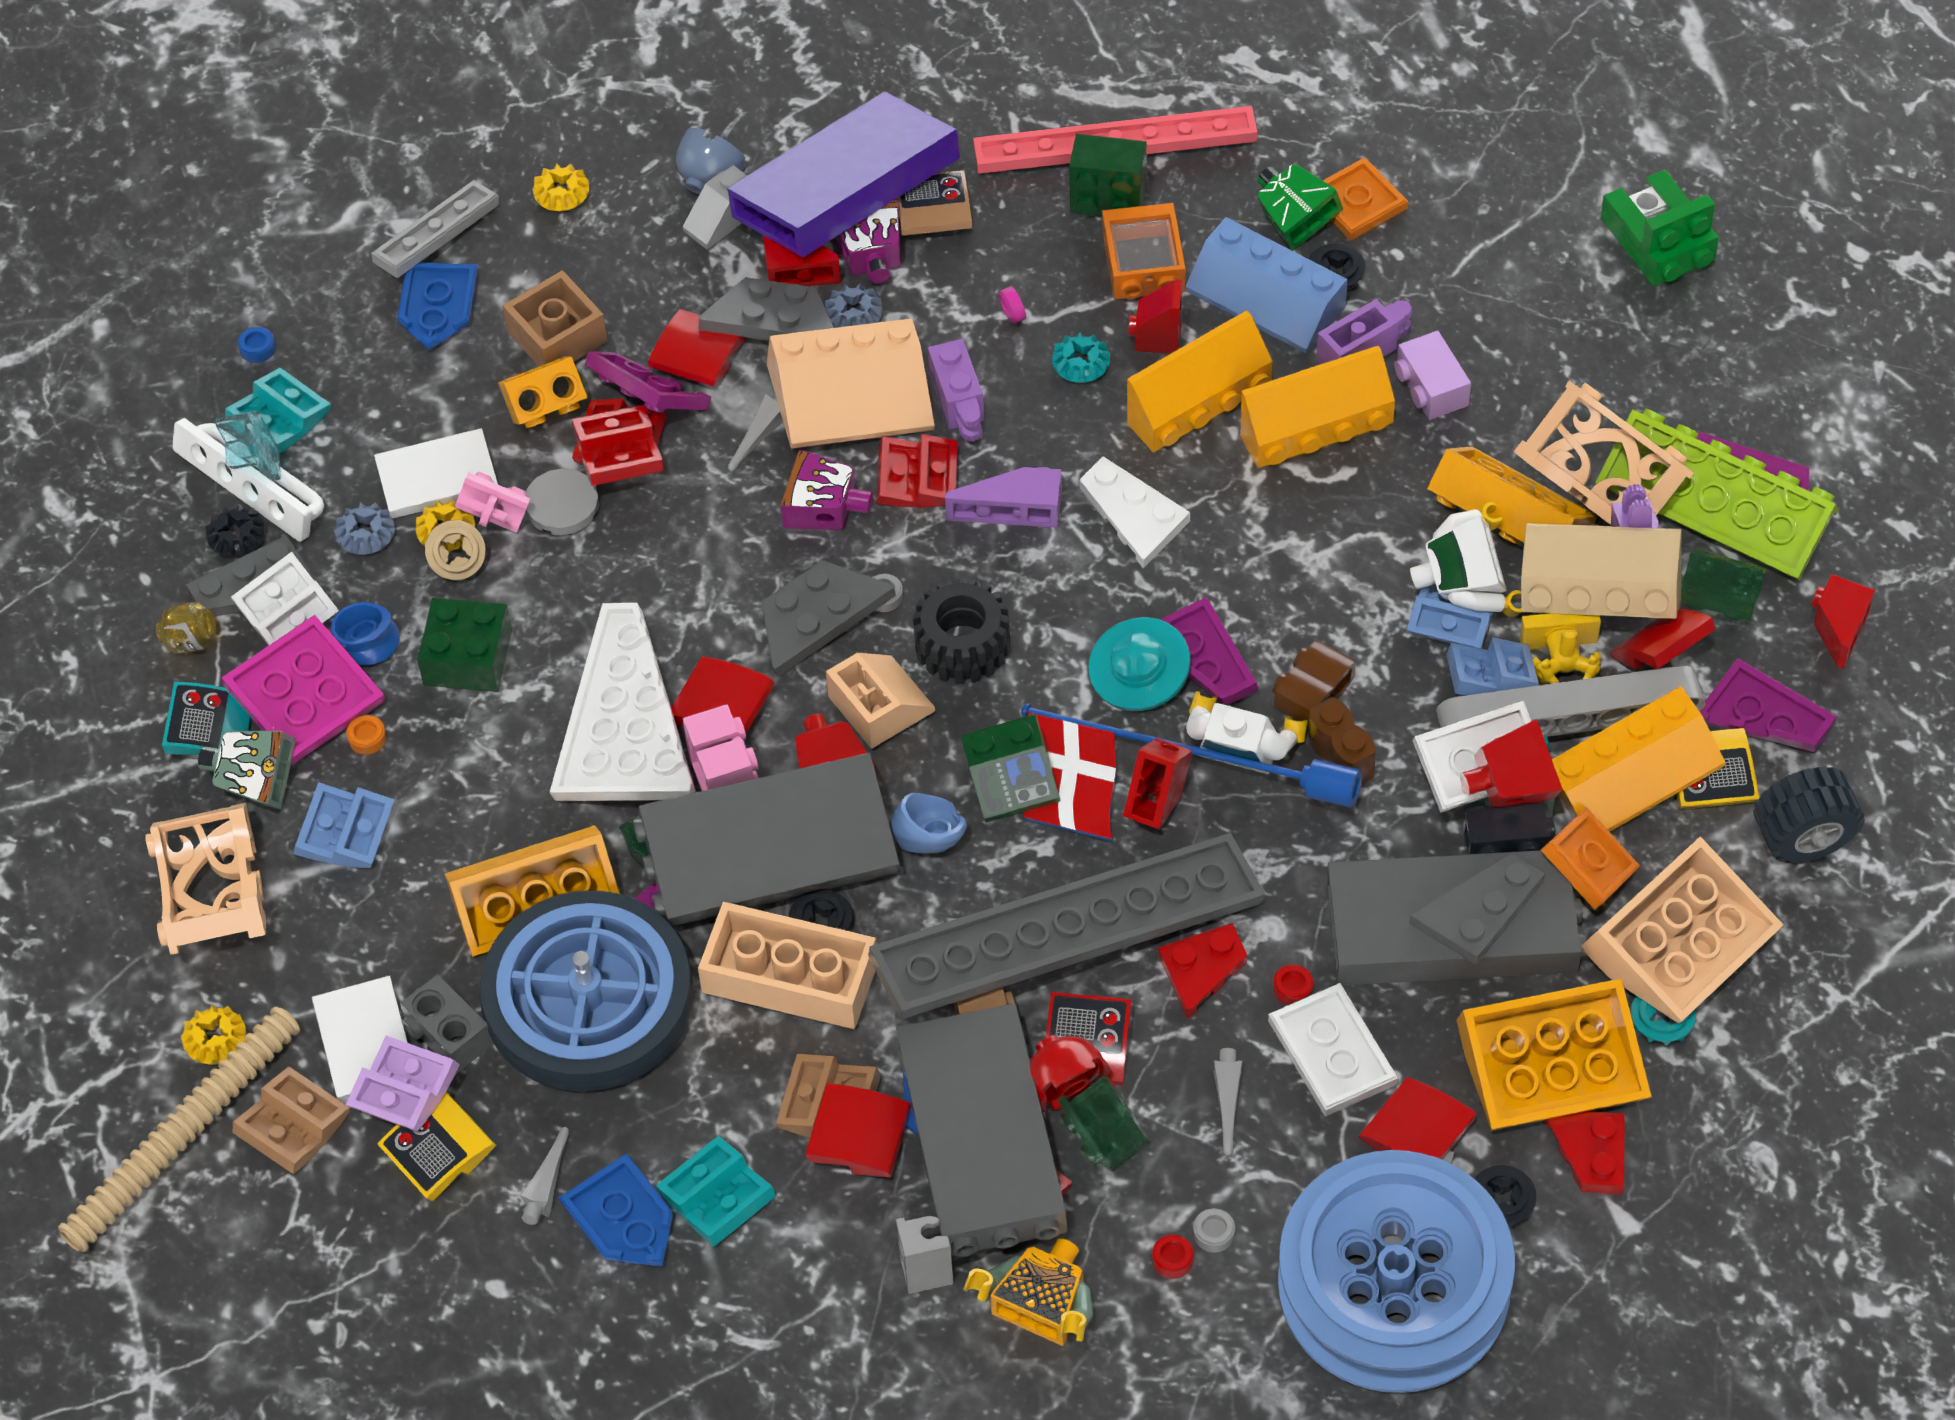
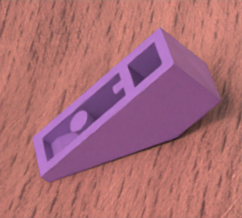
M1023 467L948 491L945 495L946 520L1058 528L1062 495L1061 469Z

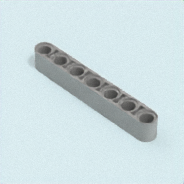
M1676 666L1454 697L1440 703L1436 708V713L1442 728L1524 701L1531 721L1537 720L1543 737L1606 729L1679 686L1684 689L1699 712L1703 710L1706 703L1695 670L1690 666Z

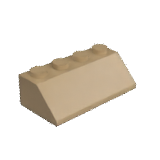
M1527 523L1521 575L1522 612L1676 619L1681 601V529Z

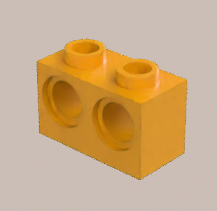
M571 356L558 358L498 382L513 423H524L526 428L545 422V414L558 410L559 414L562 415L580 408L578 401L588 398ZM563 376L569 383V390L566 395L558 397L553 392V383L558 377ZM530 390L535 395V404L531 409L525 411L519 405V396L523 391Z

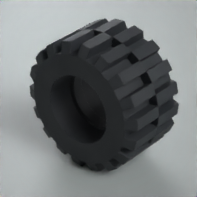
M954 579L950 585H946L945 582L937 584L936 591L929 589L924 594V600L918 601L916 612L913 615L915 649L918 653V660L921 665L926 664V670L930 674L934 675L938 672L939 679L948 681L949 678H954L955 683H963V679H971V682L980 681V675L984 674L986 677H989L994 673V667L1000 668L1003 665L1004 656H1008L1010 650L1008 608L1006 603H1002V596L998 592L991 594L990 586L985 583L981 587L977 586L976 580L968 579L967 583H961L960 579ZM958 626H969L978 630L967 636H954L946 633L949 629Z

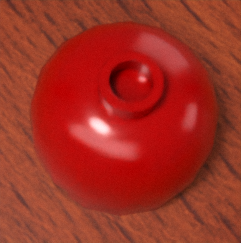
M1051 1035L1044 1038L1036 1045L1037 1052L1031 1057L1029 1065L1042 1112H1046V1105L1048 1104L1055 1111L1076 1102L1094 1090L1090 1083L1099 1075L1103 1082L1110 1072L1109 1066L1098 1049L1083 1037L1076 1036L1058 1038L1057 1035Z

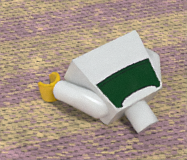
M1486 503L1481 511L1474 509L1448 516L1433 533V539L1426 543L1430 562L1410 568L1411 577L1416 589L1436 584L1439 594L1453 605L1481 612L1502 611L1508 617H1517L1522 613V608H1515L1511 603V599L1519 600L1522 598L1521 591H1512L1506 597L1502 594L1507 589L1491 531L1497 528L1503 518L1493 519L1487 515L1494 512L1497 507L1495 503Z
M1196 691L1194 694L1186 729L1191 738L1196 740L1202 739L1200 748L1272 765L1273 760L1284 758L1296 743L1305 742L1308 720L1295 721L1293 717H1285L1283 731L1279 734L1269 718L1264 715L1216 703V697H1204L1200 695L1199 691ZM1224 762V763H1227V764H1231V765L1239 766V767H1242V768L1254 770V771H1257V772L1269 774V772H1266V771H1262V770H1258V769H1254V768H1249V767H1245V766H1241V765H1237V764H1233V763Z

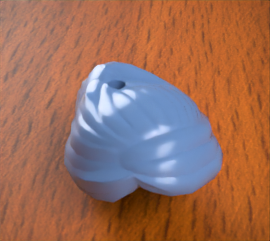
M922 793L906 795L897 806V809H895L890 821V830L895 842L898 843L901 849L914 853H939L954 846L967 829L966 820L963 816L958 815L953 803L944 798Z

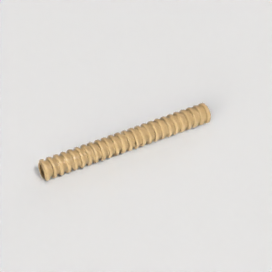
M273 1007L270 1011L271 1016L265 1015L261 1020L262 1025L256 1024L253 1028L254 1033H248L244 1037L245 1042H239L236 1045L237 1051H230L227 1054L228 1060H221L218 1064L219 1069L213 1068L209 1073L210 1078L204 1077L201 1081L202 1086H196L192 1090L193 1095H187L183 1099L184 1105L178 1104L174 1109L175 1114L169 1113L166 1116L167 1122H160L157 1125L158 1131H151L148 1135L149 1140H143L139 1144L140 1149H134L130 1153L131 1159H124L121 1162L122 1168H115L112 1172L113 1177H106L103 1181L104 1186H97L95 1188V1195H89L85 1199L86 1205L80 1204L76 1208L77 1214H70L67 1217L68 1223H61L58 1226L59 1234L67 1244L79 1252H86L89 1248L87 1244L89 1242L94 1243L98 1239L96 1234H103L107 1229L105 1225H112L116 1220L115 1215H122L125 1211L124 1206H130L134 1202L133 1197H139L142 1194L141 1188H148L152 1183L150 1179H157L161 1174L159 1170L167 1169L169 1167L168 1161L175 1160L178 1157L177 1151H184L187 1148L186 1142H193L196 1138L195 1133H202L205 1129L204 1124H210L213 1121V1115H219L222 1112L221 1106H228L231 1102L230 1097H237L240 1093L239 1088L244 1089L248 1085L247 1080H253L257 1076L256 1070L262 1071L266 1066L265 1061L271 1062L274 1059L273 1053H280L282 1051V1044H288L291 1041V1035L296 1036L300 1032L297 1021L290 1013L282 1008Z

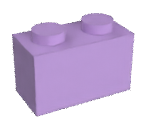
M1439 331L1398 345L1397 361L1394 362L1397 377L1401 382L1405 381L1407 383L1415 406L1418 409L1422 408L1429 420L1469 406L1471 382Z

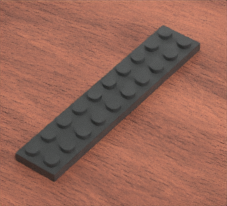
M1228 833L870 946L868 956L900 1020L1262 904L1265 893L1232 834Z

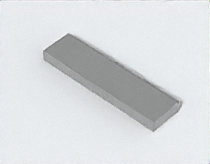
M473 180L372 252L373 263L394 277L399 278L500 205L499 195Z

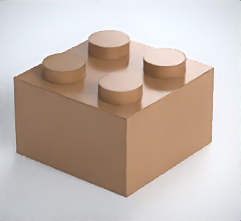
M563 270L502 305L508 334L538 366L564 356H571L573 361H576L588 354L589 351H593L608 342L604 314Z

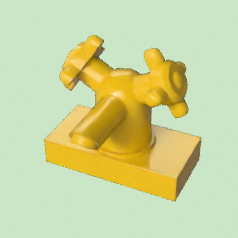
M1550 613L1522 616L1519 636L1520 643L1529 645L1530 650L1549 648L1550 660L1545 659L1541 662L1537 657L1532 659L1540 684L1559 683V680L1554 676L1558 672L1569 673L1577 670L1585 673L1583 679L1595 678L1600 671L1601 654L1595 651L1594 655L1591 654L1590 658L1580 656L1578 645L1598 643L1601 624L1600 615Z

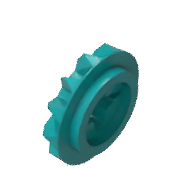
M1079 332L1076 337L1072 338L1065 335L1062 343L1055 344L1052 355V365L1057 374L1068 381L1085 383L1098 379L1107 371L1110 364V353L1107 350L1106 342L1098 341L1095 334L1090 337H1084ZM1075 351L1082 355L1087 354V362L1081 357L1075 358Z
M1638 996L1633 1000L1631 1017L1636 1033L1645 1035L1649 1043L1656 1040L1663 1042L1667 1046L1671 1041L1679 1040L1682 1042L1685 1036L1690 1031H1693L1696 1021L1695 1009L1680 1023L1671 1018L1669 1023H1666L1663 1019L1654 1020L1656 1011H1658L1656 1008Z

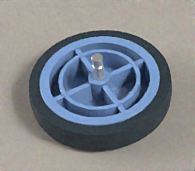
M575 891L548 898L526 909L515 917L497 936L486 956L481 974L480 1002L482 1016L488 1024V1032L499 1052L520 1073L543 1085L562 1090H603L628 1083L647 1073L658 1065L678 1043L686 1028L692 1008L693 974L687 953L676 931L651 907L631 897L613 892Z

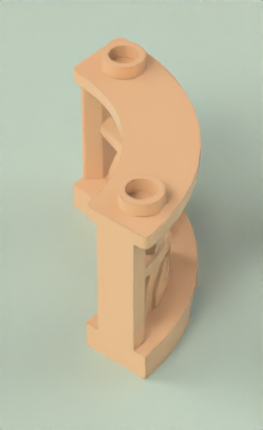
M1569 380L1565 385L1567 389L1527 442L1522 440L1514 453L1581 501L1610 525L1612 503L1622 502L1623 492L1618 491V499L1610 501L1607 497L1609 488L1612 486L1626 488L1634 484L1641 486L1642 478L1647 481L1656 480L1659 476L1651 474V467L1655 463H1662L1668 469L1652 490L1645 488L1646 499H1650L1655 515H1657L1684 478L1687 476L1690 479L1694 474L1692 470L1684 465L1688 458L1671 445H1669L1666 451L1622 420L1599 402L1603 395L1587 383H1584L1579 388ZM1578 401L1588 408L1591 416L1587 422H1581L1577 415L1574 414L1573 422L1579 432L1571 434L1564 427L1562 421ZM1602 414L1622 429H1600ZM1558 429L1564 438L1539 452L1554 431ZM1636 440L1654 453L1648 454L1641 459ZM1599 442L1622 443L1628 459L1629 481L1622 478H1609L1597 483L1591 490L1588 489L1585 485L1590 477L1591 462L1586 450L1582 446ZM1573 449L1576 450L1582 462L1581 468L1577 471H1570L1567 468V462L1570 459H1576L1569 453Z
M246 802L231 805L227 808L152 824L150 827L151 833L146 834V844L150 857L156 856L163 905L162 922L157 923V931L161 946L168 945L170 955L178 954L180 945L248 931L249 938L265 935L266 915L261 902L264 900L260 872L259 870L252 871L250 861L255 860L254 853H256V847ZM222 819H230L213 830L208 836L205 835L200 825ZM192 826L200 840V844L194 849L193 844L187 837L179 835L183 848L179 852H173L168 844V831ZM219 851L222 861H224L227 855H233L234 859L229 864H222L217 860L215 854ZM207 861L213 871L219 876L230 880H240L223 889L216 897L213 906L202 904L186 894L191 882ZM171 868L180 870L174 882ZM231 899H239L236 902H229ZM177 906L183 909V911L178 913Z

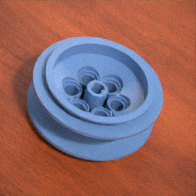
M1386 1150L1361 1154L1346 1159L1320 1174L1305 1188L1292 1206L1286 1219L1280 1242L1278 1289L1282 1311L1291 1332L1304 1351L1316 1363L1336 1377L1353 1385L1381 1392L1405 1393L1434 1388L1459 1377L1471 1369L1484 1357L1498 1338L1508 1313L1514 1280L1515 1252L1509 1226L1495 1200L1474 1178L1458 1167L1439 1158L1411 1151ZM1393 1234L1400 1237L1402 1241L1398 1244H1389L1382 1238ZM1425 1253H1433L1440 1260L1435 1263H1428L1422 1260L1420 1256ZM1352 1255H1360L1367 1262L1355 1265L1350 1263L1347 1258ZM1428 1292H1435L1442 1296L1443 1299L1432 1303L1424 1299L1423 1295ZM1354 1294H1362L1369 1301L1365 1304H1356L1349 1297ZM1391 1313H1401L1408 1320L1403 1323H1393L1387 1316Z

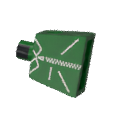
M1297 164L1289 166L1281 174L1273 167H1267L1258 176L1257 181L1263 187L1257 194L1262 210L1291 251H1294L1343 210L1337 190Z

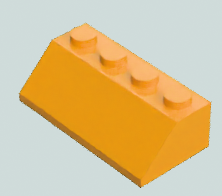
M1247 310L1127 379V425L1153 453L1164 446L1173 445L1181 436L1193 429L1202 428L1209 420L1224 411L1233 410L1241 402L1242 390L1272 381L1273 361L1252 315Z
M1379 345L1242 390L1240 437L1258 469L1268 465H1277L1288 458L1303 453H1312L1321 447L1336 442H1345L1354 436L1372 430L1378 431L1387 425L1393 424L1395 399Z
M1472 446L1446 449L1427 488L1437 494L1436 500L1454 509L1459 506L1466 511L1474 509L1481 511L1486 503H1495L1496 509L1487 515L1493 519L1502 517L1503 519L1497 526L1500 529L1499 535L1516 544H1519L1520 541L1525 543L1527 523L1593 526L1598 518V515Z
M1681 686L1552 759L1563 788L1557 796L1571 816L1575 818L1587 807L1609 832L1726 766L1725 760L1702 714Z
M595 825L445 873L453 903L472 957L489 952L497 936L515 917L543 900L575 891L591 890L620 894L602 834Z

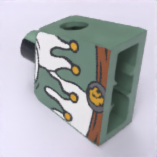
M227 731L222 735L219 749L205 746L201 748L198 756V766L202 770L214 771L213 786L281 810L296 738L283 731Z

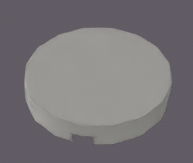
M562 468L547 471L538 476L526 491V497L531 498L526 509L528 519L535 528L541 531L543 529L551 531L552 535H568L584 529L593 521V516L596 510L598 512L600 505L596 485L591 486L588 476L578 470Z

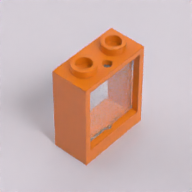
M1174 203L1102 210L1103 239L1114 300L1147 296L1175 279L1182 280V292H1185L1186 268Z

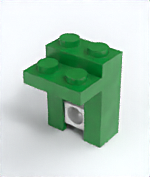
M1665 169L1647 176L1646 182L1650 187L1631 196H1628L1623 188L1603 195L1600 217L1653 287L1666 281H1674L1684 273L1709 265L1715 260L1719 236L1711 228L1715 208L1714 201L1708 194L1690 201Z

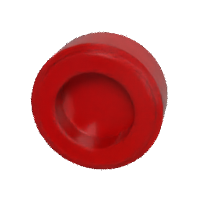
M1295 964L1280 968L1275 973L1273 979V993L1276 999L1282 1004L1291 1005L1311 996L1314 984L1312 974L1305 967Z
M1166 1235L1154 1244L1152 1264L1161 1276L1177 1279L1185 1276L1192 1269L1194 1250L1186 1238L1179 1235Z

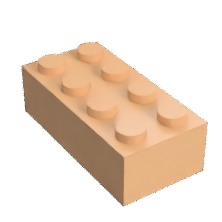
M723 902L698 967L701 990L705 994L855 1029L876 971L868 956L869 947L877 944L876 938Z

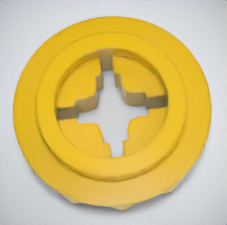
M556 163L554 169L543 168L542 175L534 177V187L532 188L534 198L539 205L548 210H570L579 206L589 194V181L585 177L583 169L575 170L572 164L561 168ZM555 182H556V183L558 182V183H560L561 185H563V184L566 183V184H567V190H566L565 188L563 189V188L560 187V186H558V187L555 188L554 183H555Z
M453 499L445 504L437 500L435 506L431 508L424 506L423 514L416 517L415 531L417 538L425 546L429 534L438 526L437 520H442L443 522L459 520L475 527L474 516L456 508V502ZM461 536L454 545L442 542L440 544L448 552L462 547L464 537Z
M211 1004L208 1010L202 1012L196 1010L194 1017L190 1021H184L183 1035H181L184 1050L189 1057L199 1063L213 1065L219 1064L221 1060H228L227 1054L230 1051H237L236 1045L239 1042H245L244 1037L247 1032L240 1014L237 1015L229 1006L223 1009ZM216 1026H219L222 1035H214L208 1040L205 1031H213Z

